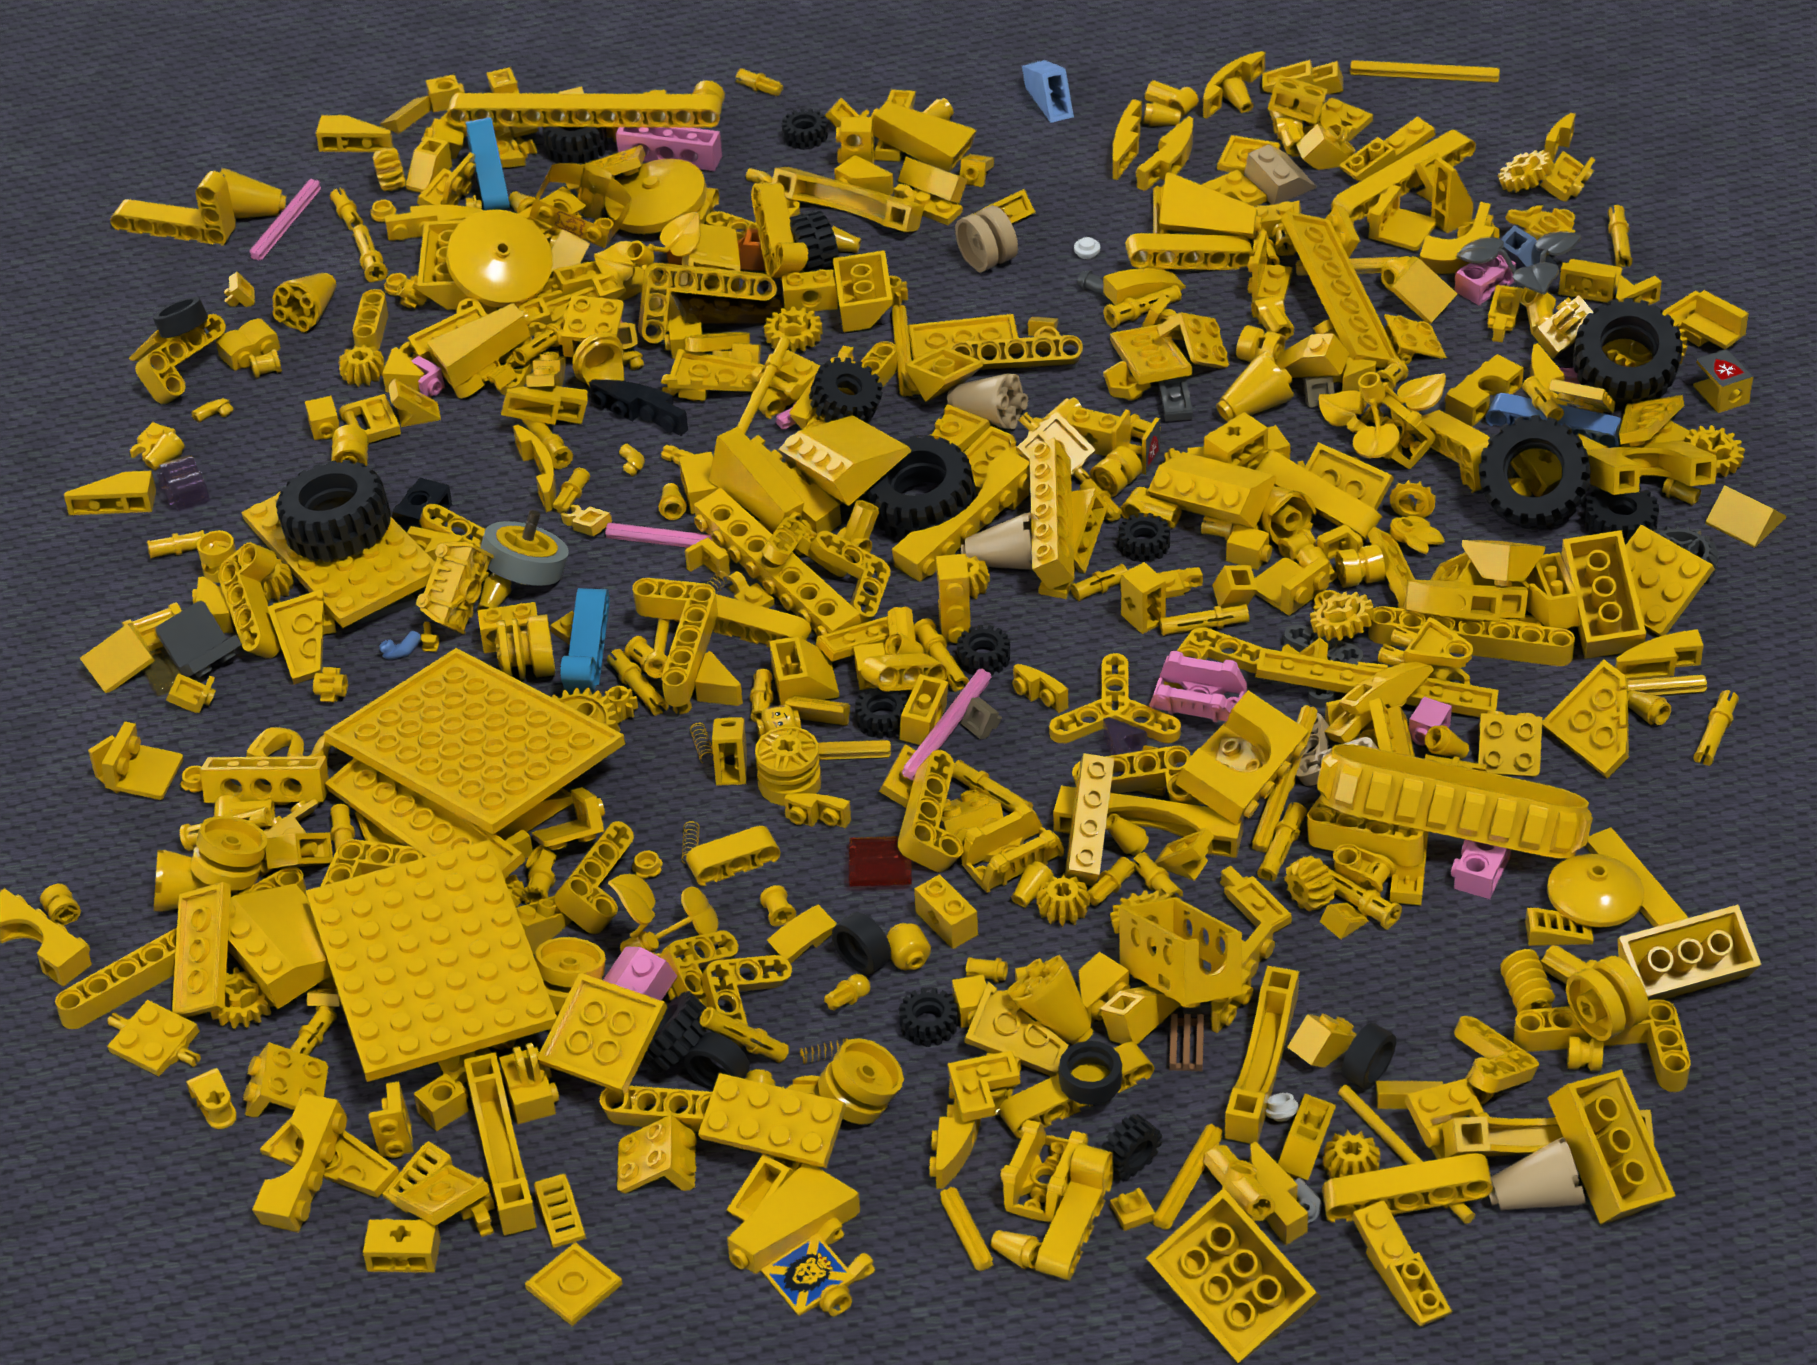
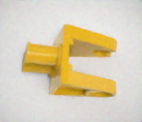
M1429 617L1418 633L1409 631L1401 626H1396L1391 636V644L1406 648L1405 651L1396 649L1388 644H1383L1379 651L1378 662L1396 666L1415 661L1433 667L1434 671L1428 676L1429 678L1445 681L1456 679L1463 684L1470 685V676L1461 668L1465 667L1466 663L1472 659V645L1434 618ZM1459 651L1464 653L1465 655L1462 657L1452 656L1450 653Z

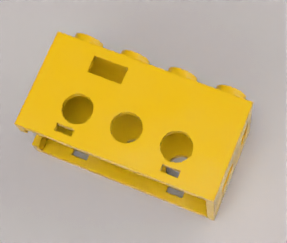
M1177 897L1120 906V965L1128 969L1129 974L1133 978L1140 979L1148 984L1149 987L1164 993V996L1176 1000L1183 1007L1194 1008L1200 1006L1201 1002L1207 1001L1226 1002L1229 1000V997L1242 995V932ZM1149 915H1153L1156 919V923L1150 921L1146 917ZM1188 919L1192 925V935L1189 934L1187 929ZM1204 928L1207 930L1209 936L1208 945L1206 944L1203 937ZM1221 937L1225 942V954L1220 948ZM1154 946H1156V954L1152 950ZM1204 960L1211 963V971L1204 968Z

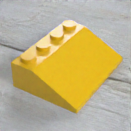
M853 415L800 430L796 434L789 436L785 443L778 448L791 469L797 467L803 473L806 481L811 484L815 483L823 491L848 506L912 451L909 446Z
M295 883L230 898L228 951L246 973H249L252 980L258 984V987L277 1009L332 975L307 896Z
M1224 1188L1146 1257L1238 1363L1300 1318L1322 1298Z

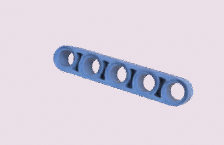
M1499 393L1494 396L1485 417L1486 422L1490 426H1503L1506 423L1510 426L1515 423V419L1523 417V420H1530L1531 415H1540L1542 420H1547L1544 413L1533 406L1531 398L1508 393ZM1558 404L1563 409L1564 415L1557 423L1560 425L1565 423L1572 429L1574 435L1582 434L1602 445L1609 446V448L1620 446L1619 431L1622 419L1612 415Z

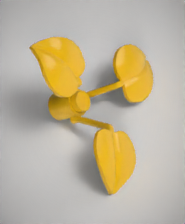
M692 212L668 223L660 234V241L665 247H657L653 244L646 246L637 240L633 242H618L606 250L594 254L597 266L603 275L617 270L622 282L626 283L633 278L635 267L642 268L645 271L648 265L654 263V251L667 253L671 250L672 254L676 257L687 256L697 248L700 242V216L697 212ZM652 274V281L659 283V280ZM671 292L666 333L669 332V322L681 314ZM653 297L649 301V309H657L660 306V297ZM651 323V325H653V326H655L656 328H658V325H657V324Z
M1367 372L1358 379L1359 391L1319 394L1320 410L1324 419L1333 426H1347V422L1353 415L1357 417V414H1363L1367 403L1371 405L1375 427L1368 426L1359 430L1353 438V447L1363 457L1369 459L1380 458L1392 452L1400 440V433L1396 425L1385 424L1381 426L1376 405L1383 402L1385 392L1399 403H1406L1409 410H1426L1436 405L1442 397L1446 376L1443 373L1410 380L1401 385L1396 394L1389 388L1387 382H1381L1378 373Z
M623 874L608 882L617 892L630 916L640 924L634 932L630 933V938L621 942V952L625 947H642L654 954L659 947V939L690 922L693 923L699 935L716 932L718 929L717 914L709 904L707 897L698 888L688 887L681 894L682 906L689 915L687 918L657 934L643 931L655 917V913L652 910L655 906V897L648 884L641 877L634 874ZM685 979L687 987L694 991L693 983ZM671 985L667 991L670 1000L677 996L673 985Z

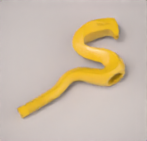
M270 727L254 740L248 748L246 755L247 757H268L273 752L290 746L287 757L303 756L304 741L297 732L291 729ZM325 735L318 739L312 754L309 756H326L328 760L329 750L332 745L325 741Z

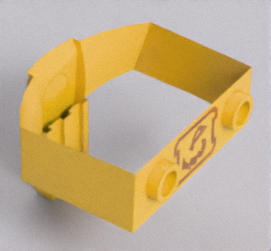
M574 163L552 164L534 199L529 216L560 230L564 229L583 240L605 248L630 210L631 197L627 190L612 177L613 174L603 168L589 163H585V165ZM549 182L580 185L577 198L586 205L582 214L587 218L600 219L606 197L615 200L625 208L611 229L607 230L539 201Z

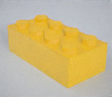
M1622 530L1563 539L1561 556L1577 594L1579 626L1577 628L1584 658L1621 654L1645 642L1646 630Z

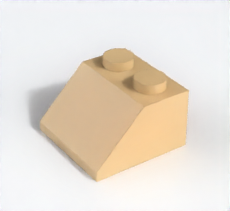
M1268 144L1248 153L1244 175L1267 194V201L1272 205L1280 204L1316 188V185L1285 152Z

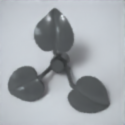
M1558 231L1543 235L1535 244L1536 249L1542 251L1540 263L1517 270L1506 251L1502 249L1504 241L1498 238L1485 237L1474 240L1465 245L1456 257L1470 263H1486L1501 255L1512 271L1513 280L1517 285H1521L1523 289L1526 287L1545 295L1550 284L1559 274V268L1556 264L1545 262L1546 256L1548 254L1559 256L1569 252L1580 242L1581 234Z

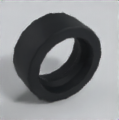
M190 297L175 302L153 316L156 327L163 338H172L189 332L208 319V314L199 297Z
M853 912L837 923L832 929V940L838 954L847 965L862 975L874 973L887 963L891 957V947L886 935L880 926L866 914Z
M1374 1023L1366 1024L1355 1036L1347 1050L1342 1065V1076L1365 1090L1372 1088L1376 1081L1385 1073L1393 1058L1397 1044L1396 1036Z
M705 1033L704 1036L698 1039L699 1042L692 1046L684 1056V1065L691 1077L701 1086L712 1091L719 1073L744 1079L749 1072L750 1063L743 1050L732 1040L718 1033ZM711 1059L715 1060V1061H716L717 1063H719L723 1068H721V1067H719L718 1065H716L714 1062L711 1061Z
M1088 1040L1070 1046L1060 1057L1059 1083L1062 1091L1069 1099L1087 1105L1105 1103L1115 1097L1121 1089L1122 1062L1119 1054L1111 1046L1099 1041ZM1091 1063L1107 1068L1110 1074L1100 1081L1086 1082L1075 1078L1071 1072L1080 1065Z

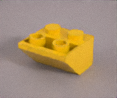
M799 636L769 641L771 667L780 705H784L785 700L793 696L820 700L839 697L831 660L817 646Z

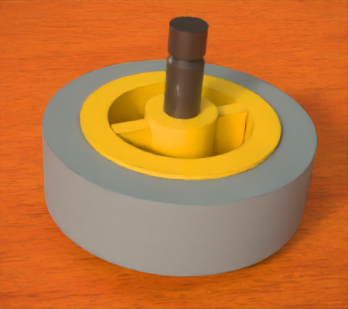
M535 510L529 511L526 524L504 521L489 525L485 529L480 547L494 555V559H491L488 566L491 572L510 581L537 586L554 584L561 579L569 550L566 544L556 535L537 527L540 513Z

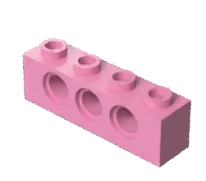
M619 127L616 132L618 153L643 145L646 153L643 162L660 159H679L690 162L699 169L715 171L722 158L720 131L697 128Z

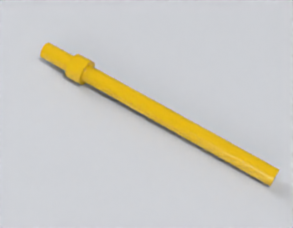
M781 338L773 354L768 356L765 362L766 369L737 425L745 434L775 373L780 371L784 363L783 357L790 345L787 339Z
M1344 1085L1339 1089L1338 1094L1407 1165L1423 1162L1348 1085ZM1464 1202L1444 1205L1445 1208L1449 1207L1465 1224L1470 1223L1475 1217V1214Z

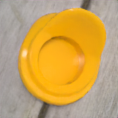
M600 332L583 340L577 347L572 361L576 378L580 382L587 383L588 386L591 380L624 381L623 345L620 339L612 333Z

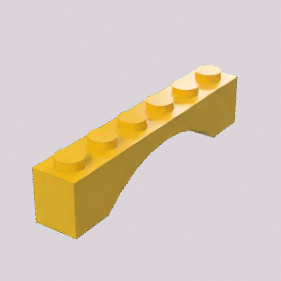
M791 167L774 169L772 183H781L783 185L786 198L847 211L878 222L883 226L904 232L917 231L920 228L924 209L922 204Z
M1004 449L987 464V475L984 485L974 501L965 510L942 524L910 532L892 548L894 566L919 582L927 576L933 575L937 570L936 556L955 555L956 551L961 548V545L965 544L967 537L976 534L985 525L990 524L996 515L1004 508L1009 507L1013 500L1023 491L1030 488V462L1011 450Z
M1061 785L1053 811L1054 831L1070 833L1076 787ZM1110 793L1107 817L1116 813L1121 818L1137 826L1166 830L1181 837L1207 828L1214 835L1213 840L1207 847L1209 849L1207 854L1237 858L1243 835L1244 818L1236 826L1210 807Z
M1267 965L1260 989L1247 1054L1239 1078L1232 1088L1225 1113V1139L1250 1144L1255 1141L1259 1142L1268 1107L1267 1101L1273 1091L1298 999L1299 971Z
M496 1052L463 1059L503 1235L537 1228L533 1203L513 1130Z
M1639 1110L1654 1144L1651 1111ZM1461 1117L1453 1118L1442 1124L1446 1158L1470 1153L1482 1154L1485 1157L1530 1155L1553 1141L1563 1138L1556 1118Z

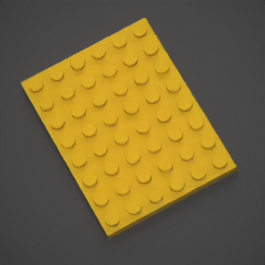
M458 648L450 651L324 732L325 741L493 835L625 745L624 734Z
M490 840L306 890L307 900L367 1082L552 1028L557 1015Z

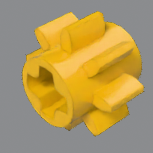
M411 276L410 279L403 278L397 289V295L402 297L400 304L408 308H415L416 305L423 306L428 298L417 290L418 276Z
M891 275L889 279L893 304L890 307L894 305L900 306L902 300H908L907 282H902L899 277Z
M323 667V673L315 674L313 692L315 695H321L320 701L335 702L338 701V696H346L348 678L347 675L340 674L341 668Z
M614 686L604 692L610 702H613L621 722L629 717H634L633 709L638 708V700L636 696H633L631 688Z

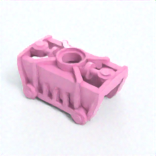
M1171 651L1165 660L1149 706L1154 709L1168 711V714L1171 715L1173 713H1181L1213 719V722H1218V720L1227 721L1232 708L1247 692V683L1238 668V664L1233 660H1224L1223 663L1185 657L1179 651ZM1164 681L1178 683L1184 689H1176L1169 685H1164ZM1226 692L1239 694V697H1229L1226 699L1222 694Z

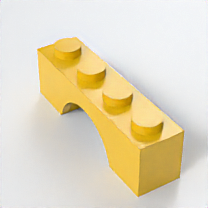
M5 888L0 891V943L18 938L34 939L42 943L37 952L42 972L63 987L92 965L89 955L90 947L85 940L80 937L75 938L62 924H55L48 919L42 910H35L29 906L22 896L18 894L15 896Z
M304 1093L301 1094L290 1120L295 1132L304 1141L302 1155L297 1164L284 1175L264 1180L252 1209L261 1224L298 1233L303 1221H306L309 1217L312 1199L315 1192L319 1191L322 1186L325 1168L328 1162L332 1161L335 1154V1144L340 1133L344 1132L347 1125V1115L338 1100Z

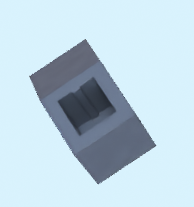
M1514 225L1501 238L1504 241L1502 249L1506 251L1510 260L1516 262V270L1540 263L1542 251L1536 249L1535 244L1537 240L1530 234ZM1548 254L1545 262L1556 264Z

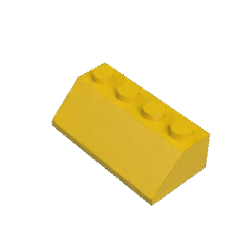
M463 220L424 222L417 290L447 310L457 309L461 300L470 298L453 281L446 261L450 237L457 225Z
M1182 452L1158 466L1148 492L1157 499L1181 506L1182 510L1255 529L1277 476Z
M1739 905L1624 935L1617 939L1618 957L1625 960L1634 969L1643 983L1648 1000H1664L1747 977L1762 965Z
M1622 1069L1566 1084L1548 1097V1101L1563 1137L1567 1141L1574 1163L1600 1225L1636 1214L1676 1196Z

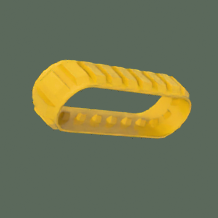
M1334 745L1331 753L1325 755L1322 759L1317 780V788L1321 793L1320 799L1322 802L1340 812L1546 857L1571 858L1575 856L1577 850L1587 844L1593 820L1592 814L1588 809L1589 802L1578 794L1565 789L1360 745Z

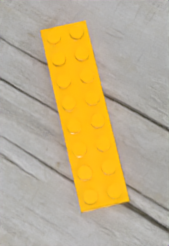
M1285 211L1281 220L1340 341L1349 351L1348 357H1351L1352 361L1359 359L1377 361L1376 367L1381 369L1386 368L1387 362L1392 358L1400 360L1330 220Z
M353 758L325 782L329 792L402 845L418 848L422 852L423 858L490 840L504 879L526 861L522 852L498 835L487 832L356 758Z

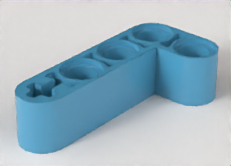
M490 117L466 121L469 151L475 154V172L483 209H510L492 119Z
M578 588L569 655L563 656L561 661V681L565 690L570 695L573 694L575 688H578L581 694L587 688H590L593 694L595 693L596 685L600 683L610 604L608 589Z

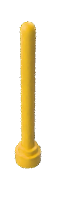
M658 618L654 649L646 658L645 671L653 678L662 677L668 658L665 655L670 619Z

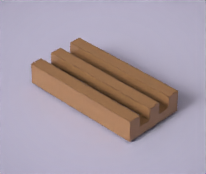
M1171 1014L1170 1070L1203 1071L1204 1015L1197 1014V1019H1191V1014H1184V1018H1178V1014ZM1177 1026H1184L1183 1063H1176ZM1190 1026H1197L1196 1064L1190 1063Z

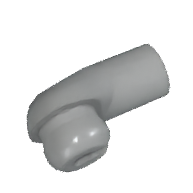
M1301 1178L1294 1180L1298 1184L1297 1200L1308 1212V1223L1313 1222L1319 1216L1321 1200Z

